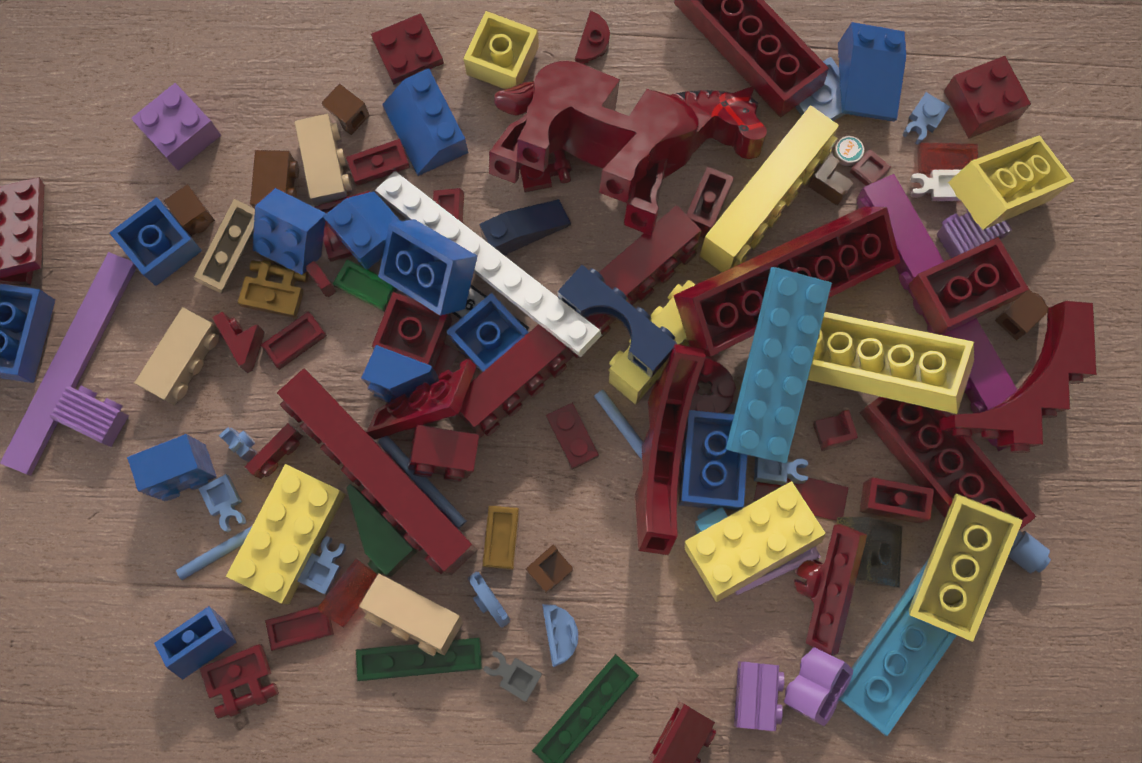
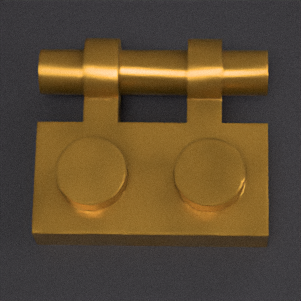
M252 260L250 271L258 272L257 278L245 276L237 303L241 307L297 318L304 291L300 287H295L294 283L296 281L307 282L309 272L306 271L301 275L285 266L276 265L271 260ZM273 275L282 277L283 281L282 284L269 281V278Z

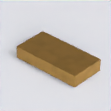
M488 507L483 567L514 570L519 508Z

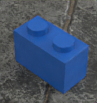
M208 606L154 644L166 668L183 680L236 644L237 641L226 621Z

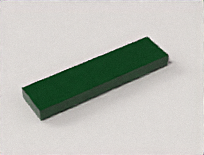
M480 638L453 640L445 656L438 652L432 656L418 648L419 643L356 649L357 681L483 669Z
M615 654L535 746L532 752L544 763H565L639 675Z

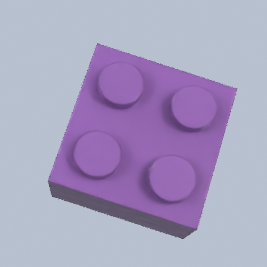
M176 83L131 118L144 135L177 170H180L221 136L212 121Z

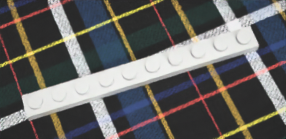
M396 171L375 190L381 199L406 219H415L476 254L478 257L474 273L578 356L582 357L602 336L597 327Z

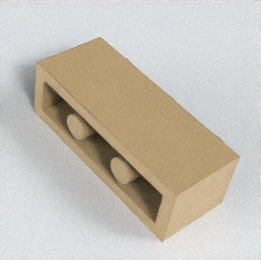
M328 114L295 121L309 195L314 206L348 197V192L352 191V185L349 175H344L342 166L347 165L343 148H338L337 140H341L338 124H333Z
M236 199L233 200L194 276V281L222 294L254 231V208Z
M182 307L134 383L175 406L177 401L181 400L187 393L188 383L193 375L198 374L202 369L203 359L208 351L217 345L220 334L219 329L208 320Z
M379 573L359 606L366 614L364 619L378 627H381L382 623L392 627L391 633L404 641H408L410 637L420 642L418 648L432 656L436 652L445 656L463 624L461 617L456 613Z

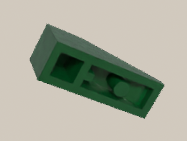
M350 483L346 489L364 552L371 559L367 564L377 575L378 573L381 575L384 573L386 576L392 577L417 551L372 503Z

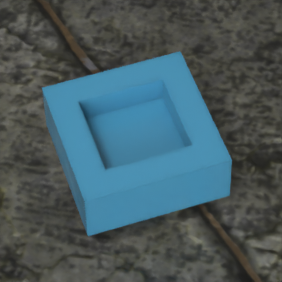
M723 507L716 511L710 508L699 514L697 517L699 520L695 522L696 532L700 533L727 518L728 516Z

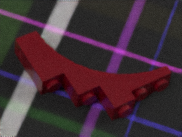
M1063 301L1049 307L1047 331L1041 354L1032 372L1020 388L1005 401L985 412L954 414L940 418V431L952 432L953 437H971L972 433H981V438L997 439L998 447H1010V452L1028 453L1030 452V447L1043 445L1042 418L1057 417V412L1069 410V384H1080L1084 382L1083 378L1097 375L1093 303Z
M674 344L660 380H656L648 399L650 427L642 444L643 476L635 492L638 551L669 555L678 537L677 488L682 443L692 397L706 359L705 349Z

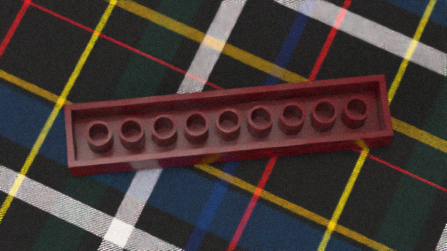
M676 205L656 222L652 235L642 234L599 273L603 276L606 285L611 289L614 287L618 288L627 296L629 304L633 305L638 300L643 302L654 292L653 287L660 281L665 283L675 274L676 271L674 269L680 263L685 265L697 254L695 250L700 244L698 240L701 229ZM594 314L585 319L600 330L602 336L599 339H601L610 331L611 327L609 325L617 318L606 314ZM538 324L470 383L463 400V407L458 415L475 434L479 435V438L484 434L490 436L500 427V420L507 414L509 417L516 414L522 408L523 404L521 402L529 395L534 397L540 393L545 387L544 382L551 376L554 378L558 377L567 368L566 363L571 358L575 357L578 359L580 356Z

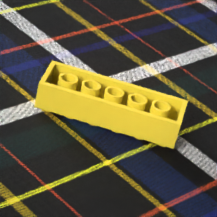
M810 105L707 233L700 257L721 272L744 263L750 249H755L765 235L763 234L767 228H772L778 221L785 205L790 206L798 195L797 191L802 184L806 185L814 175V170L818 164L822 165L832 152L831 148L838 139L834 135L839 125Z
M824 312L808 380L957 414L974 363V342Z

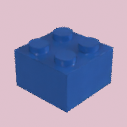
M275 188L255 206L253 250L303 275L307 271L306 266L313 261L316 262L322 255L325 219L323 216L326 213Z
M157 197L110 232L111 236L143 276L155 286L202 251L170 210Z
M188 434L127 457L138 492L162 499V501L175 499L180 496L181 491L191 488V490L198 489L208 484V480L217 477L206 444Z

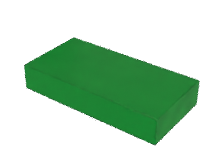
M348 259L333 282L334 287L384 312L392 293L397 291V288L379 278V275L366 270L364 267Z

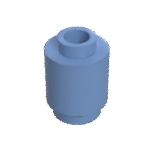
M1018 531L1008 555L1010 559L1028 573H1033L1035 570L1040 573L1051 561V558L1048 557L1050 550L1026 531Z

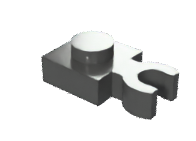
M493 651L492 655L499 659L500 666L496 670L485 666L483 670L488 675L504 677L499 686L527 702L542 673L517 658L509 665L502 653Z

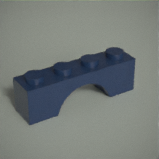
M581 265L557 291L558 298L584 318L594 314H606L621 321L627 328L631 339L628 359L652 378L670 357L674 344H677L674 341L675 336L663 326L659 328L650 321L652 319L651 316L641 307L635 309L629 304L627 296L616 287L611 289L606 285L603 276L593 268L588 270L585 266Z

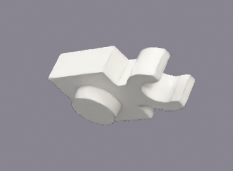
M932 170L930 178L921 173L913 174L910 182H917L921 184L922 188L913 189L911 197L920 198L926 193H931V201H961L956 197L954 190L948 183L961 170Z

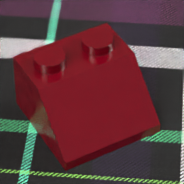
M679 701L649 756L652 763H700L701 759L697 756L703 746L708 748L716 734V730L713 729L715 722Z

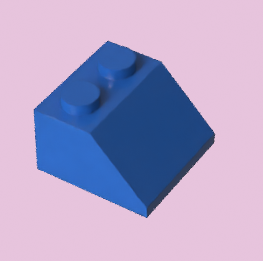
M374 191L346 198L323 216L332 232L366 270L383 257L389 223L400 222L398 217Z
M492 293L446 331L453 344L481 372L485 371L529 333Z
M378 345L375 346L361 377L368 386L367 390L374 393L373 396L387 403L391 399L394 400L403 394L409 397L419 385L425 382L428 385H432L439 381V377L431 365Z

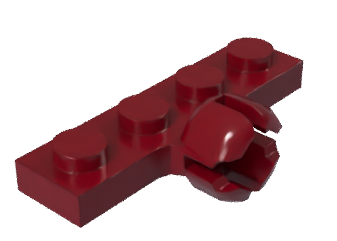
M842 524L833 526L825 562L821 563L816 560L804 561L797 569L796 574L807 579L806 582L794 579V586L798 593L810 598L814 603L805 643L831 656L839 652L867 534Z

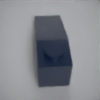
M557 199L507 211L479 225L483 239L505 256L571 226V222L560 200Z

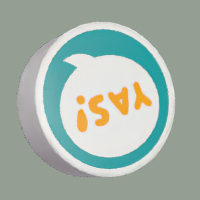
M853 136L841 138L834 148V157L840 160L839 163L844 166L855 165L864 154L863 143Z

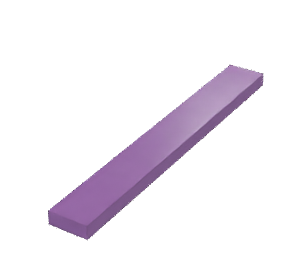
M110 252L107 253L0 464L24 474L32 475L58 423L50 418V414L53 413V409L59 402V398L62 397V393L65 392V388L68 386L76 388L137 268L132 261Z

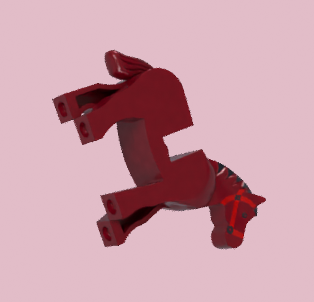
M558 61L543 67L537 73L534 81L524 82L512 88L498 91L495 94L494 104L499 110L515 116L526 115L510 124L489 151V174L515 184L519 179L521 166L527 165L544 172L548 167L549 154L559 149H564L573 156L602 168L599 193L627 203L624 218L625 226L652 235L655 230L659 210L657 204L664 178L686 165L692 154L709 138H713L724 145L732 146L735 153L744 159L757 158L761 154L767 129L756 116L759 103L752 98L754 87H748L734 93L698 90L671 95L646 89L628 116L615 111L620 79L578 62Z

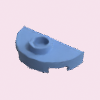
M476 571L470 575L468 580L477 593L473 599L483 613L489 611L501 628L510 623L511 619L480 573Z
M542 604L552 666L555 667L565 663L573 655L578 644V628L574 618L565 609L556 605Z

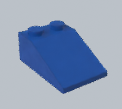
M851 22L838 42L842 114L892 122L897 120L907 55L905 31Z

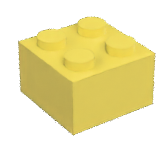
M485 11L463 58L466 74L503 89L512 88L523 83L539 48L538 30Z

